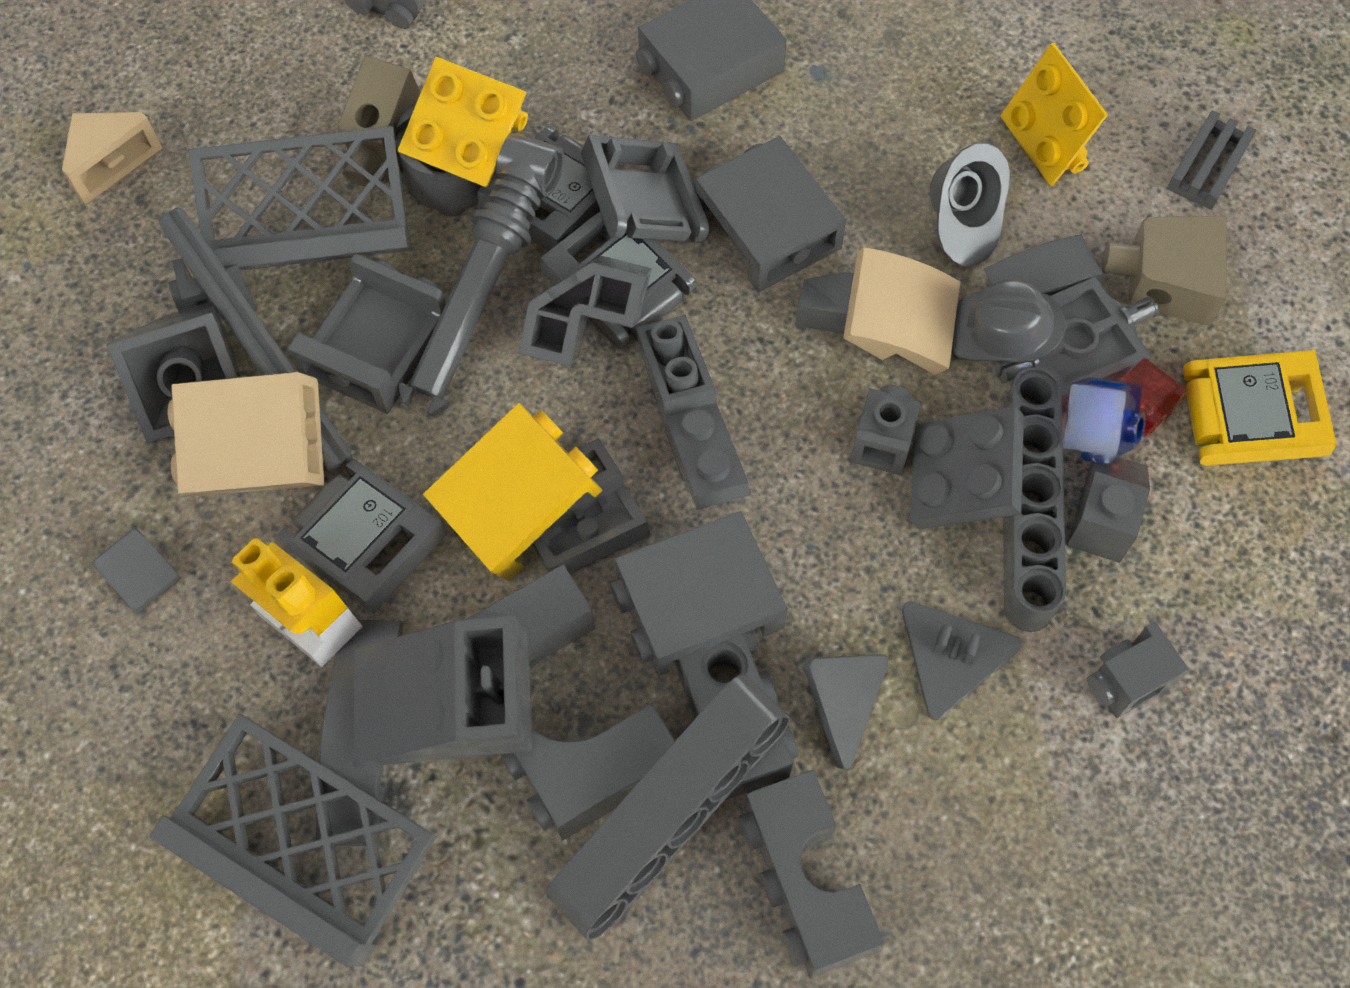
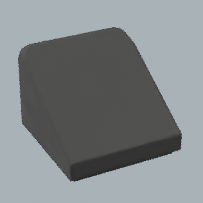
M136 528L129 531L92 562L95 569L136 614L181 579L176 571Z

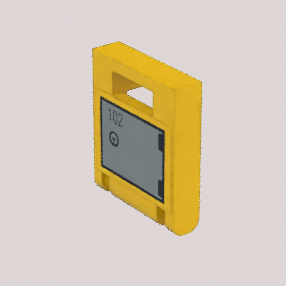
M1315 350L1193 360L1183 366L1184 380L1188 381L1185 392L1195 445L1211 444L1203 446L1198 451L1201 465L1210 466L1330 456L1336 447V438ZM1303 387L1311 422L1298 423L1291 392H1298Z

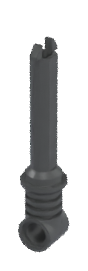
M516 131L511 132L505 139L496 164L498 179L494 180L492 191L487 195L488 202H485L482 208L473 211L470 216L471 222L474 224L472 233L475 238L472 249L409 385L404 383L399 385L401 401L404 405L409 406L415 391L420 394L433 398L427 411L431 416H435L448 408L450 403L444 400L443 397L509 255L518 253L521 247L529 246L531 236L528 230L530 222L533 221L536 215L535 210H538L541 204L540 199L549 196L558 184L564 165V150L561 147Z

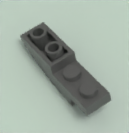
M686 315L636 327L638 342L663 426L682 481L687 483L696 510L749 496L748 480L716 403L714 384Z

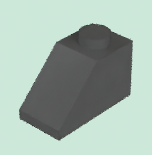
M1095 449L1067 546L1120 563L1138 536L1150 491L1148 466Z

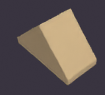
M142 112L72 113L62 171L78 198L86 205L161 150L162 146L148 118Z

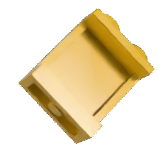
M520 403L509 411L423 493L490 572L508 582L525 567L517 557L585 493L589 492L593 497H596L603 491L591 478L598 469L576 446L569 453L561 446L557 439L563 434V431L547 414L540 410L533 416Z

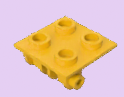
M1055 43L1049 45L1000 115L1050 186L1055 185L1065 170H1070L1073 174H1076L1087 167L1089 164L1086 158L1088 151L1084 146L1108 116L1107 112Z
M435 56L397 152L488 188L505 139L514 130L521 132L526 126L528 113L522 111L521 106L527 92Z

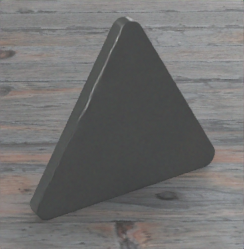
M908 601L903 605L902 614L927 714L932 720L941 719L1020 651L1022 647V641L1017 636L912 601Z
M886 655L816 657L805 660L804 671L809 683L806 690L809 694L813 695L818 709L815 712V716L822 721L836 766L839 769L848 770L852 766L888 667Z

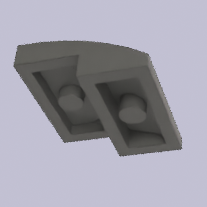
M599 438L578 447V449L598 469L591 478L603 491L596 497H593L589 492L585 493L532 543L548 573L564 564L570 574L651 535L647 520L624 486L621 471Z

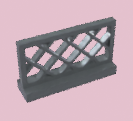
M393 126L188 149L200 234L225 269L238 265L240 270L243 271L352 258L354 254L371 256L413 251L410 230H408ZM384 140L387 159L374 176L352 160V157L364 142ZM352 143L345 154L334 146ZM327 146L341 159L322 182L301 164L313 148ZM301 149L294 159L284 152ZM276 152L290 163L273 187L250 171L263 153ZM250 155L243 165L233 158ZM225 158L239 169L222 193L207 183L203 160ZM347 164H350L370 180L353 204H350L330 188ZM297 169L319 186L302 210L279 193ZM387 171L389 173L391 190L380 182ZM246 175L268 192L251 216L229 200V197ZM378 186L392 197L395 219L374 222L358 209L374 188ZM208 191L217 198L211 207ZM325 192L348 208L336 226L322 227L308 216ZM275 198L297 214L285 232L272 233L258 222ZM226 204L244 218L246 222L234 238L215 240L212 220L223 205ZM354 214L366 222L347 225ZM304 220L314 227V229L297 230ZM253 226L263 233V235L247 236Z
M238 714L172 817L162 815L149 837L344 966L364 967L377 946L373 942L434 843L437 835L248 717ZM248 733L262 742L266 767L237 774L234 753ZM275 751L290 760L277 763ZM300 767L310 772L314 797L285 805L279 773ZM224 770L225 778L218 779V777ZM268 776L273 808L244 816L239 784ZM323 781L338 791L325 794ZM227 788L232 815L231 820L210 825L194 815L209 792ZM350 797L359 804L363 828L333 836L327 803ZM316 806L322 839L292 847L286 814ZM371 811L387 821L374 825ZM275 818L280 850L258 856L250 851L246 825ZM400 828L416 838L403 862L386 867L381 866L376 839L377 833ZM234 829L235 840L222 832ZM365 837L371 871L341 879L335 845ZM323 848L329 882L307 888L298 882L294 856ZM282 859L284 872L270 864V862ZM395 873L386 888L384 876ZM373 879L377 904L365 924L347 914L342 887ZM331 891L333 904L318 894Z

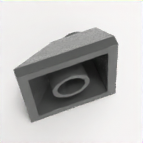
M212 301L165 315L108 342L106 345L147 443L174 435V430L171 428L168 420V404L172 400V384L241 378L230 340L220 314Z

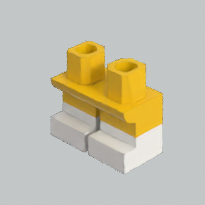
M255 538L233 557L232 564L240 573L230 582L253 600L250 605L260 617L290 640L320 667H323L363 627L330 586L275 543L271 542L267 546L258 538Z

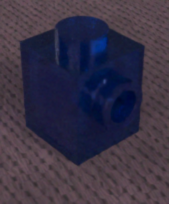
M1092 377L1071 383L1063 448L1081 451V459L1098 463L1114 462V457H1119L1133 450L1134 444L1140 443L1145 429V413L1139 411L1142 385Z

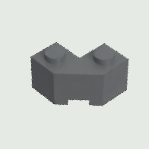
M600 256L540 293L528 303L518 353L570 366L580 354L588 317L633 328L641 317L652 268Z

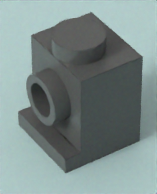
M885 385L881 387L880 391L869 388L856 432L850 462L902 475L921 401L911 399L910 392L900 386Z
M1154 621L1145 626L1133 643L1127 639L1104 652L1100 656L1103 665L1097 672L1087 677V683L1095 699L1102 706H1108L1115 717L1119 718L1173 688L1189 671V668Z

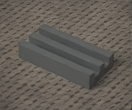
M1211 110L1167 187L1168 190L1210 210L1213 209L1257 131L1247 126L1245 132L1236 128L1238 121L1229 118L1227 123H1223L1218 120L1220 113ZM1210 133L1219 136L1192 184L1184 182L1186 174ZM1230 141L1237 144L1210 193L1202 190V185L1227 142Z

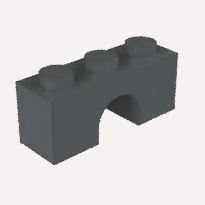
M814 769L747 793L744 806L746 813L738 816L739 823L749 849L760 848L768 870L760 872V877L771 906L774 908L782 905L790 928L782 931L794 966L798 967L805 964L808 975L812 979L877 954L885 943L861 884L838 892H827L813 886L802 871L800 861L802 854L811 846L832 839L837 826Z

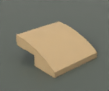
M864 247L857 252L843 338L881 360L898 354L934 375L949 369L960 281L919 261L890 252Z

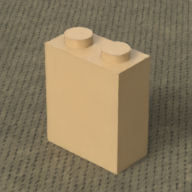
M293 372L172 384V400L168 404V420L175 436V454L171 459V473L173 480L177 484L178 494L210 496L324 486L317 378Z

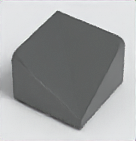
M841 273L804 279L795 325L844 334L854 273Z

